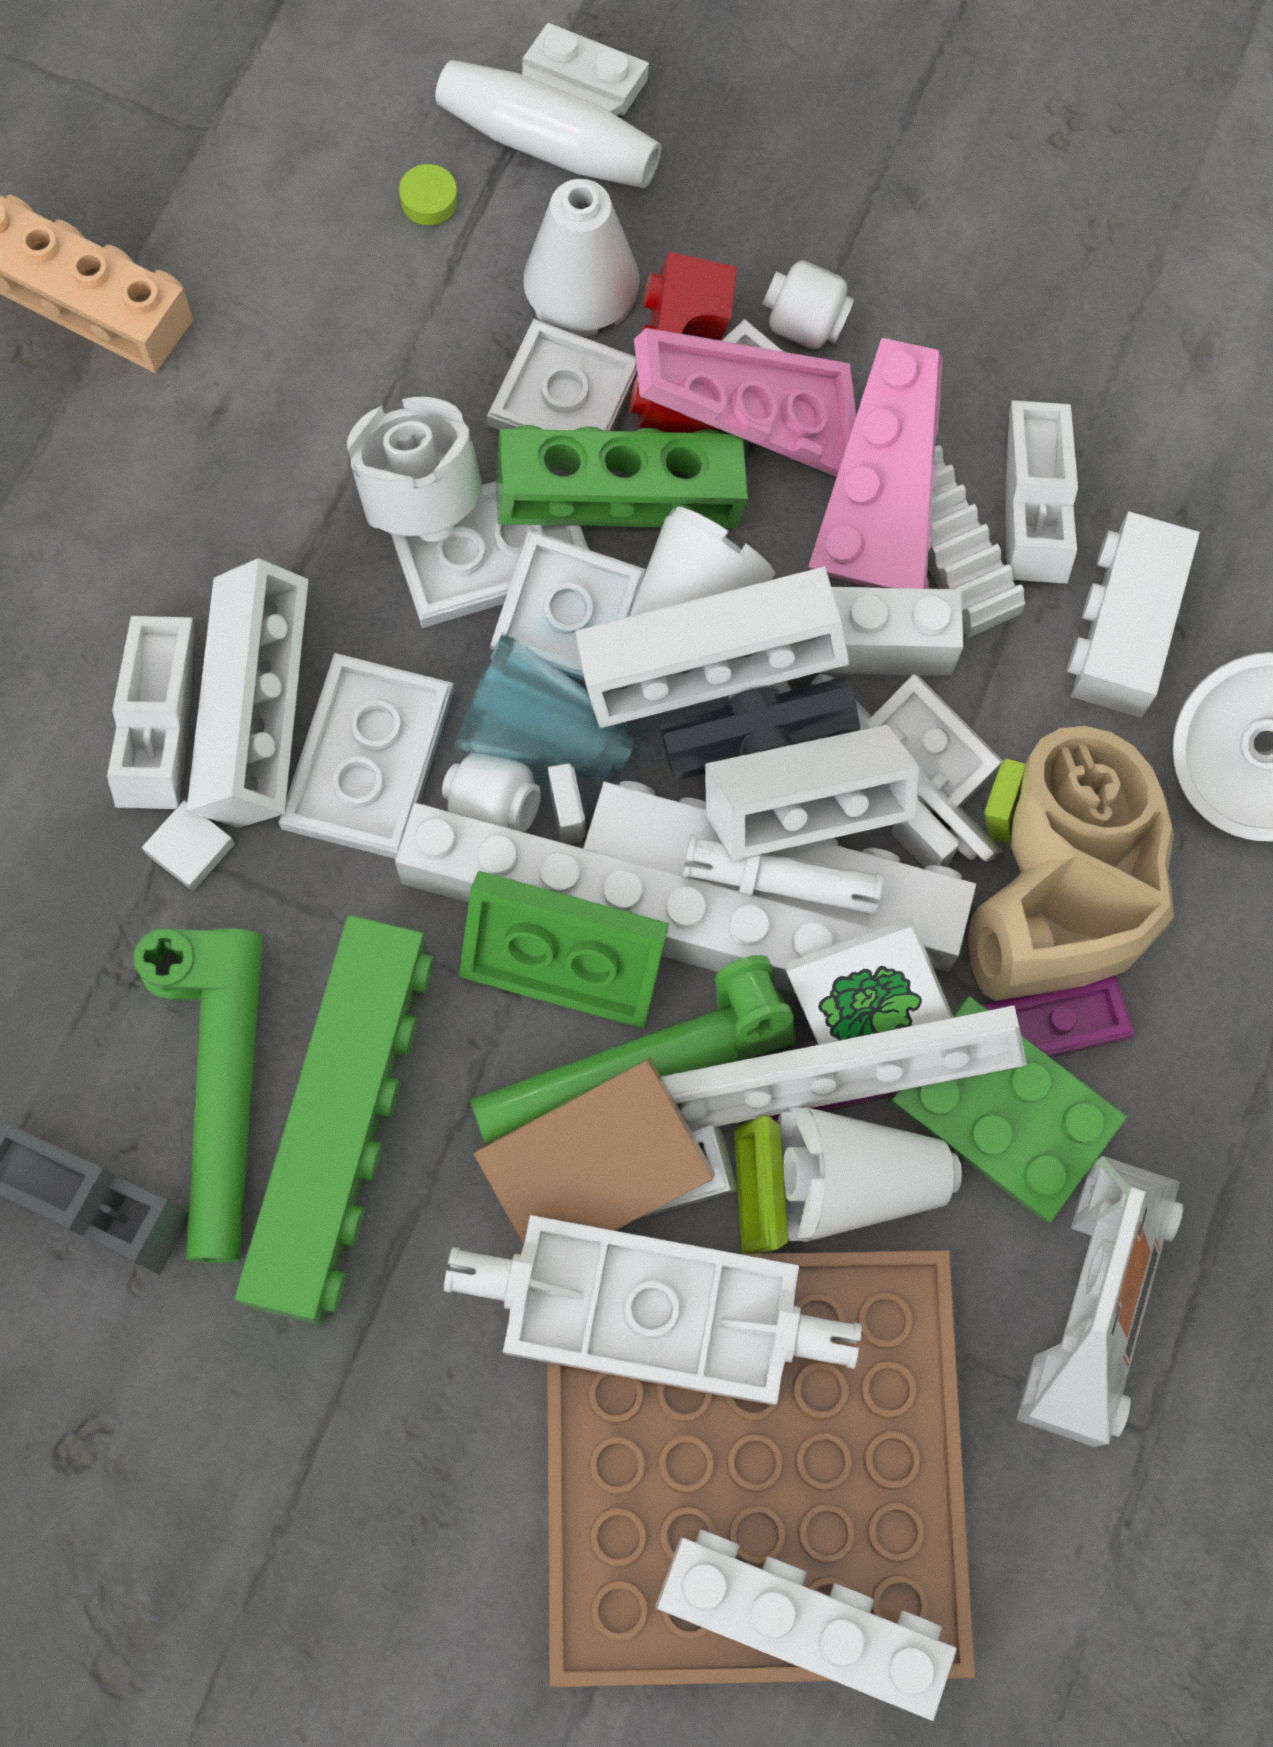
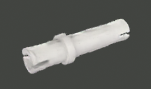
M690 835L682 877L688 878L691 876L739 886V893L752 896L753 890H759L866 912L872 916L876 915L878 909L876 899L880 900L883 887V874H871L774 853H765L733 861L723 843L697 838L694 835Z

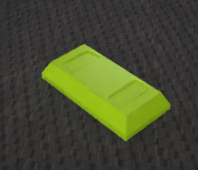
M762 1115L736 1127L734 1130L741 1254L768 1253L788 1243L781 1126L771 1117Z

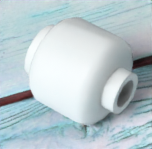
M801 260L791 267L787 276L776 271L762 305L772 309L769 327L773 333L808 349L816 350L823 346L826 340L835 344L854 299L846 296L848 287L844 278Z
M488 750L474 751L461 764H453L448 770L442 786V795L448 800V812L520 832L526 831L532 824L541 799L540 787L535 784L533 773L529 767L522 762Z

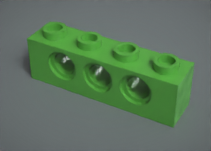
M522 425L514 429L500 428L495 457L498 524L662 527L665 518L669 516L673 508L684 507L699 513L723 528L737 529L748 500L743 438L733 434H723L712 429L700 430L695 433H668L655 428H643L634 432L603 431L600 428L591 426L575 430H544L534 425ZM560 469L567 472L570 475L558 476L551 473L549 470ZM610 471H622L628 474L630 477H618L612 474ZM670 472L683 473L686 476H688L689 479L678 478Z

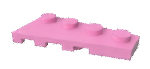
M645 328L634 338L641 397L837 477L857 416L850 363Z
M881 338L808 568L810 570L825 566L827 575L830 578L870 588L928 589V551H931L932 525L930 523L932 491H935L936 466L934 464L935 440L939 429L943 357L939 350Z

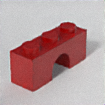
M668 252L659 274L650 272L643 297V308L652 311L650 325L643 324L641 332L645 328L720 341L732 316L737 267ZM636 377L629 405V412L638 415L636 430L655 428L668 433H695L706 429L717 430L714 426L641 397L638 377Z

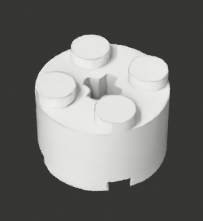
M432 397L402 399L404 408L386 414L382 405L364 415L354 425L347 439L349 461L367 522L374 528H380L392 534L403 536L419 535L425 541H441L452 534L454 524L461 521L473 510L481 496L482 481L469 428L463 421L462 413L457 407L441 399Z

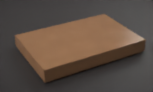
M651 1057L480 1147L473 1153L523 1245L530 1215L615 1231L711 1181L715 1176Z

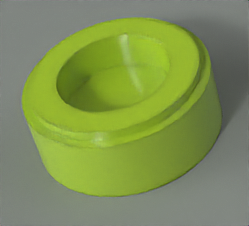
M434 164L418 165L407 171L400 181L399 195L401 207L405 215L413 222L421 225H437L449 219L455 212L458 204L457 186L454 177L445 168Z

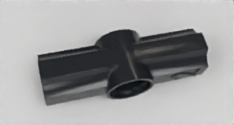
M841 677L780 694L774 688L749 690L731 698L722 709L661 724L660 733L670 772L675 782L706 774V763L859 731L861 725L851 685L848 684L846 677Z

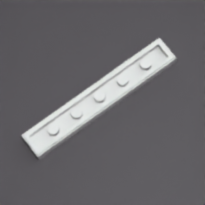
M1015 1006L662 1076V1079L690 1130L695 1131L712 1125L717 1127L752 1120L762 1115H778L783 1111H791L790 1108L802 1106L813 1108L1027 1065Z

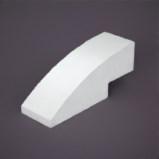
M1012 400L1009 410L1006 470V564H1010L1012 568L1013 580L1068 584L1077 552L1073 505L1078 491L1071 404Z
M131 616L112 709L116 723V732L107 779L115 808L176 809L179 806L191 708L194 655L193 617Z

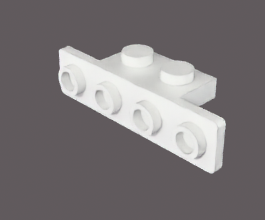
M819 674L811 684L830 681L834 678ZM913 674L873 716L856 701L861 725L860 730L888 724L919 765L917 802L920 801L931 813L935 810L951 827L949 832L959 841L957 849L971 861L978 855L985 862L995 861L1004 851L961 807L999 770L1001 762L1004 761L918 675Z

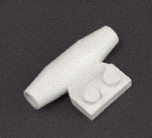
M547 23L523 57L522 74L456 60H450L440 74L435 93L437 105L494 141L575 174L646 188L652 180L660 160L661 143L617 116L625 115L647 82L649 62L571 31Z

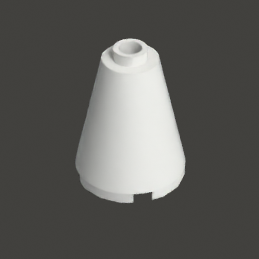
M574 179L560 185L551 197L524 270V291L526 298L541 322L581 337H588L598 334L599 328L614 322L615 326H617L627 318L637 302L639 271L607 191L594 181Z
M684 507L673 508L669 516L665 518L629 617L770 581L776 572L749 545L745 544L741 550L736 544L727 539L726 535L729 531L722 526Z
M803 1106L790 1108L791 1111H783L779 1115L777 1123L781 1126L789 1241L808 1242L943 1207L950 1201L952 1193H956L960 1188L962 1178L961 1163L957 1154L951 1153L948 1144L944 1140Z

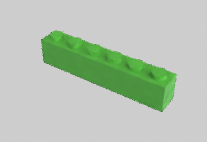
M347 915L234 1300L244 1307L319 1326L323 1324L326 1311L336 1313L346 1283V1273L338 1271L344 1246L354 1247L356 1245L364 1219L365 1208L356 1205L363 1180L373 1182L382 1155L383 1143L374 1141L381 1116L391 1118L399 1095L400 1079L392 1078L399 1053L409 1055L416 1035L418 1017L411 1016L410 1012L416 992H427L434 970L435 956L427 954L428 947L422 932Z

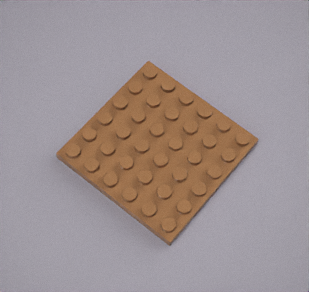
M950 1250L741 1254L799 1265L794 1306L801 1308L800 1314L850 1324L859 1323L862 1326L860 1342L857 1341L856 1345L831 1340L835 1344L859 1348L854 1369L847 1368L845 1365L793 1356L792 1362L785 1361L778 1400L775 1406L547 1362L550 1687L833 1681L655 1607L679 1539L685 1538L696 1542L700 1529L740 1545L735 1559L757 1568L763 1569L766 1557L768 1556L806 1571L807 1574L803 1586L824 1595L830 1596L835 1583L875 1600L870 1612L871 1614L897 1624L901 1611H905L942 1626L938 1641L957 1648L947 1679L975 1678Z

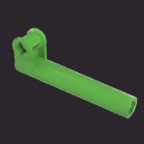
M220 928L210 931L156 929L141 938L136 945L133 955L135 968L144 986L152 995L165 1000L201 1001L186 1260L191 1262L213 1264L240 1262L264 936L262 934L245 929ZM165 954H175L178 964L170 966L169 975L160 976L155 965L163 964Z
M751 955L731 962L722 968L715 977L717 1010L470 1098L485 1145L649 1057L653 1060L662 1077L756 1058L796 1044V1035L793 1027L794 1016L789 1005L785 1004L780 992L774 988V969L769 958L763 955Z

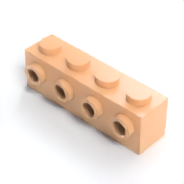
M6 195L5 198L0 196V294L156 374L194 320L182 284L167 272L155 270L153 273L135 264L125 252L115 246L105 245L103 248L84 238L74 226L63 220L58 219L52 222L36 214L27 203L16 196Z

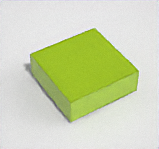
M1005 759L1004 762H1001L984 811L988 835L995 841L1011 844L1012 819L1019 802L1025 763Z

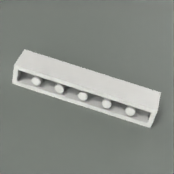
M621 781L619 786L603 782L583 849L682 876L690 835L705 840L722 842L706 817L705 801L696 798H682L680 802L655 796V791L644 784L633 781ZM835 838L769 852L871 874H883L880 900L876 899L878 903L876 915L872 916L866 912L759 890H753L752 895L874 929H881L912 918L932 967L947 972L950 971L959 956L976 883L962 880V875L959 872L948 867L928 865L925 869L900 863V858L897 855L886 850L867 848L863 852L841 847L838 846L839 842ZM691 876L688 877L695 880L721 886L724 888L739 891V886L695 878Z

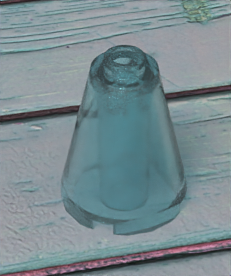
M502 632L490 656V659H492L490 666L486 668L484 675L481 676L468 706L453 749L465 754L479 753L512 759L525 765L547 769L548 767L570 763V766L574 767L575 774L601 779L606 778L610 769L621 772L635 742L634 737L626 734L629 721L600 728L587 690L515 637Z

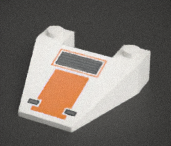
M1105 1156L1097 1159L1088 1170L1071 1229L1091 1235V1240L1061 1344L1034 1356L1016 1420L1092 1447L1107 1445L1110 1442L1111 1435L1117 1437L1121 1435L1127 1422L1131 1405L1130 1397L1122 1394L1164 1240L1171 1242L1174 1239L1182 1218L1183 1204L1175 1202L1180 1184L1179 1181Z

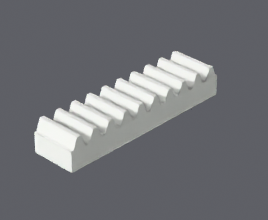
M941 445L935 447L934 456L936 477L935 491H932L930 519L932 539L931 551H928L927 568L939 589H961L963 631L967 638H970L1021 615L1026 604L1024 601V588L1022 585L1015 586L1010 564L1003 565L999 545H992L989 541V528L987 524L980 525L978 522L977 507L975 504L968 505L966 501V488L963 484L957 486L954 468L952 464L949 466L945 465L943 449Z

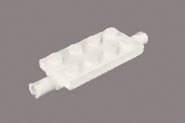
M533 1215L529 1217L522 1253H515L513 1260L463 1251L456 1247H452L448 1261V1264H451L450 1268L475 1274L470 1275L446 1270L444 1292L451 1293L454 1291L504 1301V1308L510 1309L503 1353L506 1355L774 1406L778 1400L785 1361L792 1362L793 1356L845 1365L851 1369L855 1368L859 1348L835 1344L831 1340L856 1345L857 1341L860 1342L861 1324H850L800 1314L801 1308L794 1306L799 1265Z

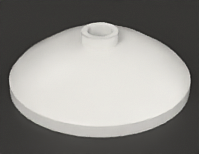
M1263 652L1246 655L1220 666L1195 687L1179 713L1173 735L1172 752L1175 772L1180 786L1193 807L1206 820L1234 836L1255 841H1273V749L1267 752H1260L1254 748V739L1260 732H1273V652Z

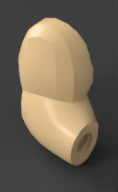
M1088 726L1059 728L1040 739L1024 765L1019 802L1012 819L1011 849L1021 874L1009 885L978 906L970 919L968 934L970 966L978 987L984 995L995 1001L1082 987L1123 973L1156 941L1174 918L1172 888L1168 873L1174 832L1166 797L1151 765L1132 744L1114 733Z

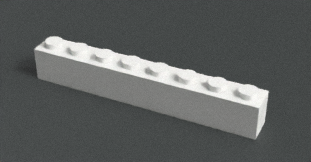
M415 802L395 859V865L402 885L469 903L471 886L479 870L670 923L662 957L719 972L722 968L740 958L751 955H763L769 958L774 969V988L793 993L796 992L786 972L787 962L878 930L754 895L741 894L739 891L682 877L681 875Z

